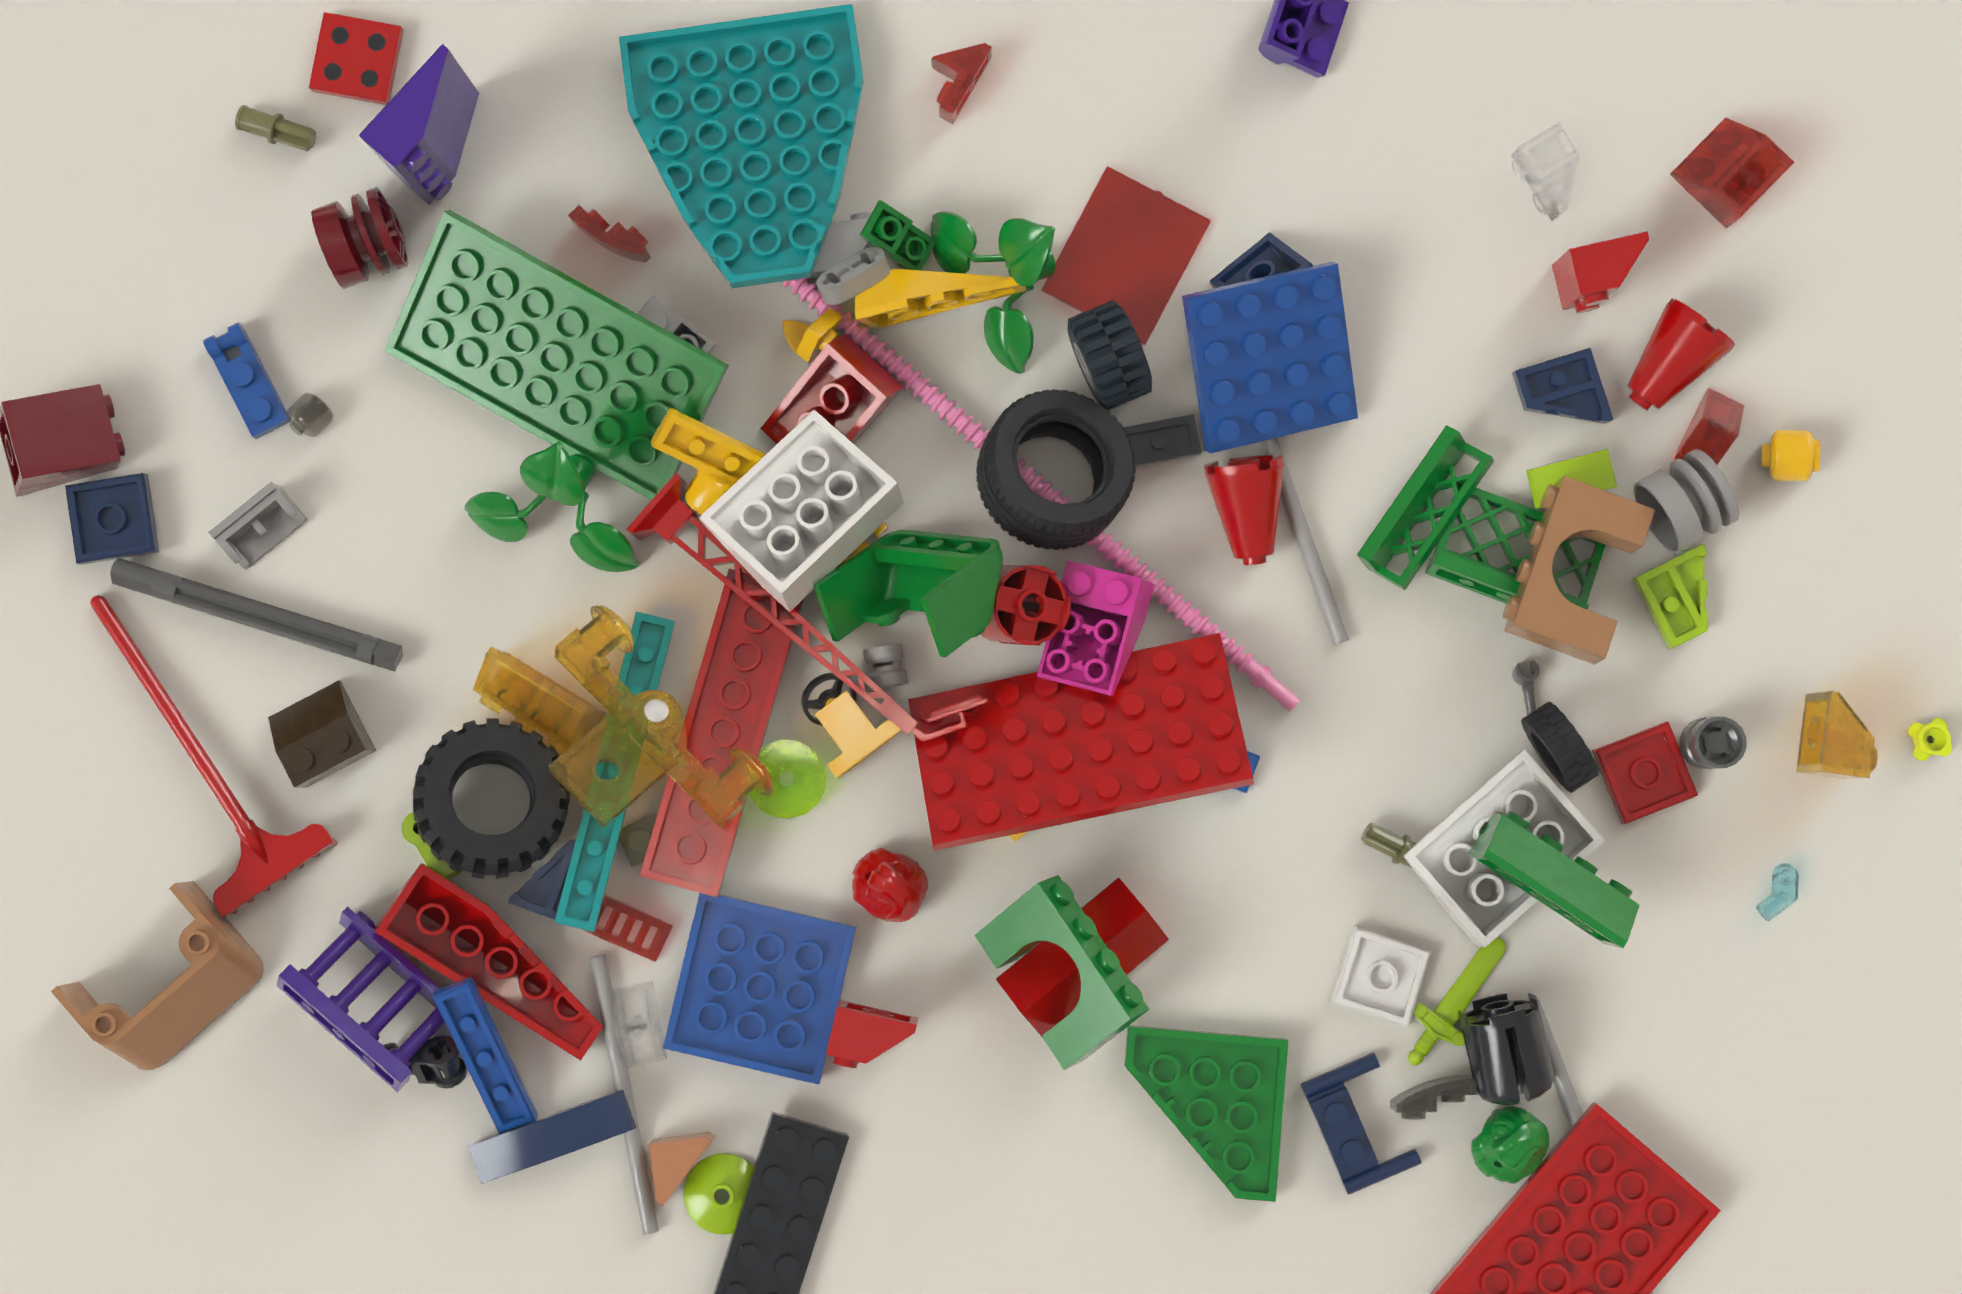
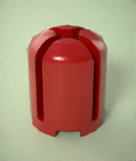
M1002 565L991 622L985 627V631L981 636L990 641H998L1003 644L1042 645L1041 643L1050 640L1058 631L1062 632L1070 616L1071 599L1070 596H1066L1063 584L1055 576L1057 573L1044 566ZM1022 605L1035 607L1039 609L1037 613H1035L1034 611H1025V609L1022 608Z

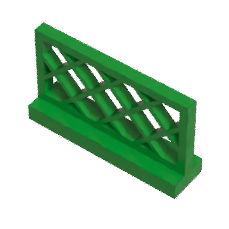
M1476 488L1470 498L1478 500L1484 514L1467 521L1462 510H1460L1456 516L1460 525L1453 527L1455 519L1436 545L1425 574L1507 603L1511 595L1516 596L1520 582L1515 580L1520 563L1524 558L1529 559L1530 556L1529 554L1517 560L1507 540L1522 533H1525L1527 539H1529L1535 522H1541L1544 513ZM1489 505L1494 506V507H1497V508L1494 509V510H1491V508H1490ZM1504 511L1515 514L1521 528L1504 535L1495 515ZM1487 519L1497 539L1480 546L1470 526ZM1527 519L1532 520L1534 522L1529 524ZM1461 530L1464 531L1472 547V550L1463 554L1446 549L1450 535ZM1579 538L1563 541L1559 547H1562L1571 567L1555 574L1553 572V578L1557 588L1567 600L1588 610L1589 605H1587V601L1605 544L1587 538H1580L1594 543L1595 546L1591 558L1579 563L1569 544ZM1497 544L1501 545L1509 561V564L1500 568L1489 565L1483 553L1484 550ZM1476 555L1478 560H1475L1470 557ZM1588 565V568H1587V571H1586V574H1585V573L1583 572V570H1582V567ZM1513 569L1515 574L1510 573L1507 570ZM1574 571L1581 584L1578 597L1564 593L1557 578Z

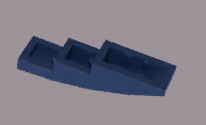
M620 1090L469 1145L468 1148L480 1182L483 1184L591 1146L637 1127L624 1091Z

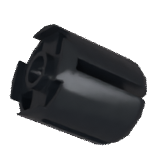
M1507 993L1488 996L1473 1001V1010L1465 1014L1458 1010L1475 1090L1487 1102L1503 1106L1516 1105L1520 1102L1519 1093H1524L1525 1099L1529 1102L1541 1097L1552 1087L1554 1073L1536 995L1528 993L1529 1001L1508 1000Z

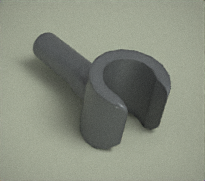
M1534 660L1530 662L1532 673L1530 678L1524 677L1521 674L1519 663H1517L1512 671L1514 681L1522 686L1527 715L1536 710L1533 681L1538 677L1540 668Z

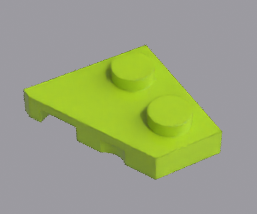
M1704 543L1632 579L1668 649H1673L1708 631V611L1705 608L1707 580H1704V557L1707 556Z

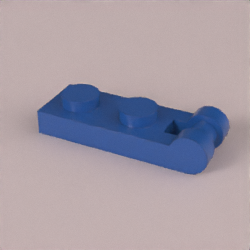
M239 322L228 327L227 333L219 337L212 335L203 340L208 354L213 359L253 438L258 439L291 422L251 340ZM237 346L241 355L229 360L225 351Z

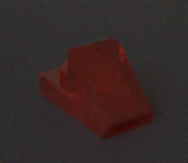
M982 43L939 54L931 58V65L934 70L954 80L953 83L946 81L937 97L936 102L940 103L939 117L954 124L992 58V46Z

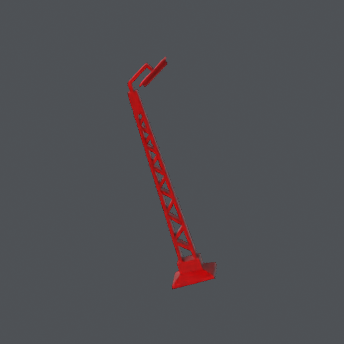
M677 472L626 529L639 540L657 532L669 544L676 543L907 735L912 732L920 740L927 742L964 729L967 723L963 712L988 704V700L983 699V696L978 694L932 710L929 713L930 718L927 719L929 723L959 714L961 723L924 735L916 728L919 723L794 608L789 612L794 619L779 620V602L764 588L763 590H743L742 570L759 586L761 585L720 541L695 519L697 514L683 503L684 492L688 484ZM690 523L698 529V554L678 538ZM706 537L727 556L706 559ZM734 563L736 585L713 566ZM770 596L771 614L755 602L752 597ZM802 625L803 640L786 626ZM809 631L824 645L811 647ZM831 651L832 664L818 653ZM838 658L851 670L840 671ZM858 676L859 687L848 677ZM865 683L875 692L866 693ZM874 698H883L884 701L880 705Z

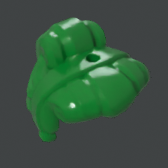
M1508 1106L1500 1110L1495 1109L1486 1120L1482 1132L1471 1142V1153L1475 1160L1474 1164L1487 1177L1493 1176L1498 1181L1515 1184L1524 1177L1534 1173L1542 1163L1550 1142L1548 1128L1524 1108Z

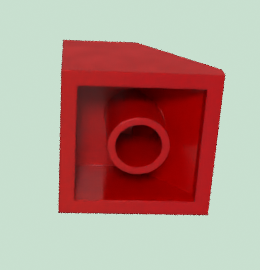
M1648 231L1571 248L1554 262L1552 269L1562 310L1575 308L1577 314L1598 309L1600 308V303L1609 301V295L1621 286L1649 241Z
M841 1000L836 1008L826 1055L834 1056V1064L857 1068L859 1062L864 1064L870 1062L914 1034L918 1018Z

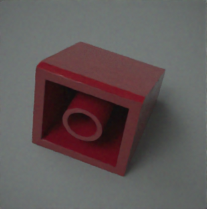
M100 384L1 402L0 438L16 497L117 469L121 461L120 456H125V449L121 434L119 432L113 433L110 419L115 417L110 395H103Z

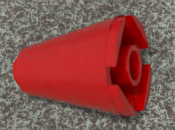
M1671 298L1665 305L1627 384V387L1632 390L1628 397L1646 411L1651 406L1659 410L1730 353L1736 344L1719 328L1716 330L1702 315L1681 301Z
M1273 455L1229 459L1228 466L1220 467L1218 461L1205 464V476L1234 558L1242 559L1243 565L1266 563V556L1274 553L1284 470L1283 456L1279 455L1274 459Z

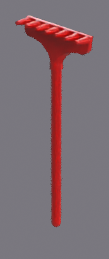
M101 595L93 596L90 601L92 609L236 827L235 831L240 837L241 856L237 869L213 894V902L222 917L236 914L238 912L237 908L245 903L253 902L254 897L259 893L270 891L272 884L278 880H286L288 873L294 869H302L304 867L303 863L310 858L319 857L322 850L328 846H336L337 841L331 837L328 830L321 824H311L301 831L286 836L271 834L259 828L253 820L249 819L107 600Z

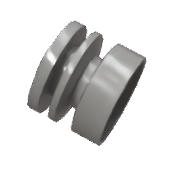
M1699 449L1685 454L1683 460L1679 458L1671 462L1669 467L1670 474L1660 469L1634 483L1633 492L1636 502L1655 509L1649 527L1658 541L1675 555L1701 542L1703 538L1702 529L1710 534H1714L1721 530L1722 525L1728 526L1739 520L1738 503L1730 484L1716 463Z

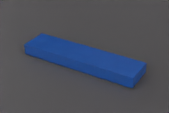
M469 977L435 990L432 997L498 1133L501 1134L536 1121L538 1113L473 978Z

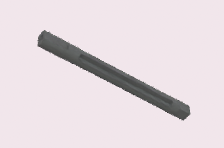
M117 558L111 567L110 576L114 585L395 672L403 657L401 645L121 558Z

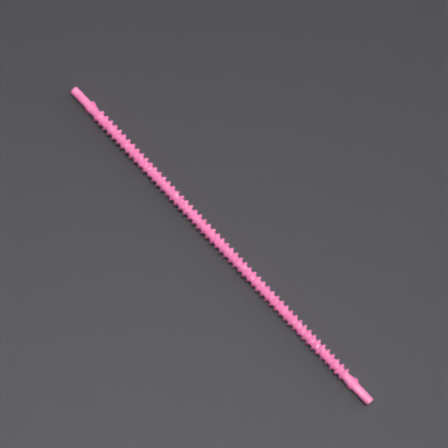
M809 278L783 281L784 287H792L791 293L793 295L797 293L801 295V302L809 301V309L817 308V315L819 317L830 307L839 313L843 318L836 330L837 332L843 330L844 334L851 337L857 345L859 344L862 347V350L870 353V357L873 360H878V364L882 368L886 367L890 375L894 374L896 376L895 380L898 383L904 382L905 390L912 389L914 391V398L920 396L923 399L921 401L922 405L930 404V411L932 413L938 411L940 413L939 419L943 420L946 418L949 421L948 427L954 425L957 428L956 433L958 435L961 433L965 434V441H973L975 443V450L982 448L990 430L983 431L981 429V422L975 424L972 421L974 419L973 415L965 416V409L963 407L957 409L955 407V400L949 402L946 399L947 393L942 395L938 393L939 387L937 385L934 387L930 386L929 378L922 379L920 377L922 374L920 370L914 372L912 370V363L904 364V357H896L894 355L896 352L894 348L888 350L886 348V341L878 342V335L876 333L870 335L868 333L870 330L868 326L862 328L860 321L852 320V312L844 313L842 311L844 308L842 304L836 306L825 303L820 291L816 289V282L809 283ZM1024 459L1021 461L1017 460L1020 475L1030 490L1045 500L1069 504V497L1062 498L1060 496V489L1052 490L1051 482L1044 483L1042 481V474L1036 476L1033 473L1034 467L1028 469L1025 466L1026 461ZM1102 531L1098 537L1087 542L1088 546L1094 544L1097 547L1096 553L1101 551L1105 553L1104 559L1106 561L1109 559L1113 560L1114 568L1121 567L1123 574L1143 578L1155 584L1151 598L1155 596L1158 599L1157 605L1165 604L1167 606L1165 610L1167 613L1173 611L1176 614L1175 620L1182 619L1184 621V628L1192 627V635L1198 633L1203 637L1220 633L1225 656L1228 658L1227 664L1231 665L1234 663L1237 666L1236 672L1243 671L1256 689L1259 687L1263 688L1289 711L1298 704L1300 699L1271 675L1272 670L1268 666H1261L1259 663H1256L1252 659L1253 653L1245 654L1243 652L1245 649L1243 645L1237 647L1234 644L1236 642L1235 638L1227 639V631L1219 632L1217 630V623L1211 625L1208 622L1209 616L1202 617L1199 614L1200 608L1192 609L1191 601L1184 602L1182 600V593L1176 595L1173 592L1174 586L1166 587L1164 584L1166 580L1164 578L1158 580L1155 577L1157 575L1156 571L1150 573L1147 570V563L1139 564V556L1131 557L1129 555L1131 550L1129 548L1123 550L1121 548V541L1113 542V534L1105 535Z

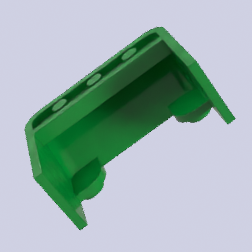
M898 530L880 537L813 586L832 641L839 642L865 622L884 627L896 623L900 619V615L907 610L920 611L926 614L939 656L946 658L971 638L981 635L985 631V627L991 622L1003 555L998 540L992 538Z

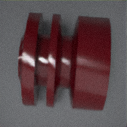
M378 187L369 189L366 192L369 209L359 194L352 195L353 215L351 216L347 214L344 207L338 201L311 211L314 230L323 255L334 278L343 289L369 280L367 261L372 260L382 275L390 271L387 254L398 270L407 267L409 264L405 249L406 241L398 217Z

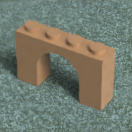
M1563 476L1554 485L1549 484L1542 497L1540 507L1545 508L1542 521L1535 522L1529 535L1528 544L1533 545L1529 559L1524 558L1518 568L1515 580L1520 582L1516 596L1511 595L1506 603L1503 618L1508 619L1504 631L1595 665L1606 659L1618 621L1581 608L1571 603L1561 594L1555 584L1552 572L1555 552L1563 541L1572 538H1587L1632 554L1643 547L1655 509Z

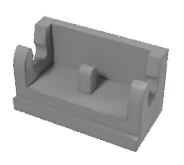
M270 482L208 533L235 564L239 563L243 569L247 570L308 521V519L281 486Z

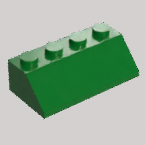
M1509 811L1506 816L1502 813H1494L1467 854L1601 943L1624 948L1628 942L1640 906L1629 898L1633 892L1613 879L1606 883L1595 874L1598 869L1581 857L1577 856L1573 861L1562 854L1561 851L1564 846L1548 835L1542 834L1538 838L1529 832L1527 828L1530 824L1515 813Z

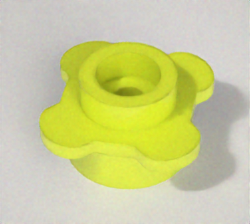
M1934 718L1927 724L1915 722L1909 726L1908 735L1913 738L1915 748L1912 753L1915 759L1926 761L1929 756L1940 755L1944 757L1951 753V736L1947 730L1945 720ZM1928 736L1933 737L1932 743L1927 742Z

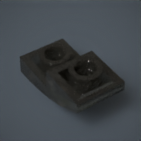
M1466 1074L1441 1077L1423 1082L1390 1100V1108L1396 1113H1401L1402 1119H1425L1426 1112H1437V1096H1441L1442 1102H1465V1095H1477L1476 1078Z

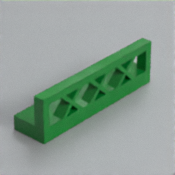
M1446 425L1357 553L1365 567L1401 589L1406 590L1494 463L1492 456L1466 443L1459 431ZM1464 454L1479 461L1472 473L1459 477L1456 476L1455 466ZM1453 488L1455 498L1450 505L1434 509L1433 498L1437 492ZM1430 520L1432 531L1428 537L1412 542L1411 530L1415 524ZM1408 552L1410 563L1401 576L1386 569L1393 556Z

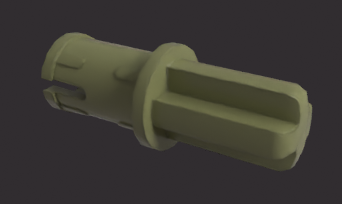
M242 105L236 114L235 127H237V130H243L267 138L270 144L280 142L304 151H309L314 147L316 131L285 120L280 113H276L273 116Z
M1369 823L1361 837L1363 843L1392 857V863H1402L1411 867L1403 857L1406 852L1417 844L1411 841V836L1405 834L1401 837L1375 823Z

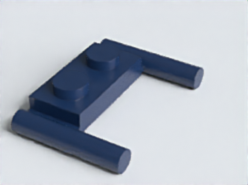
M1374 1052L1300 1084L1348 1195L1422 1164L1416 1149L1378 1164L1377 1157L1350 1094L1344 1085V1082L1380 1067Z

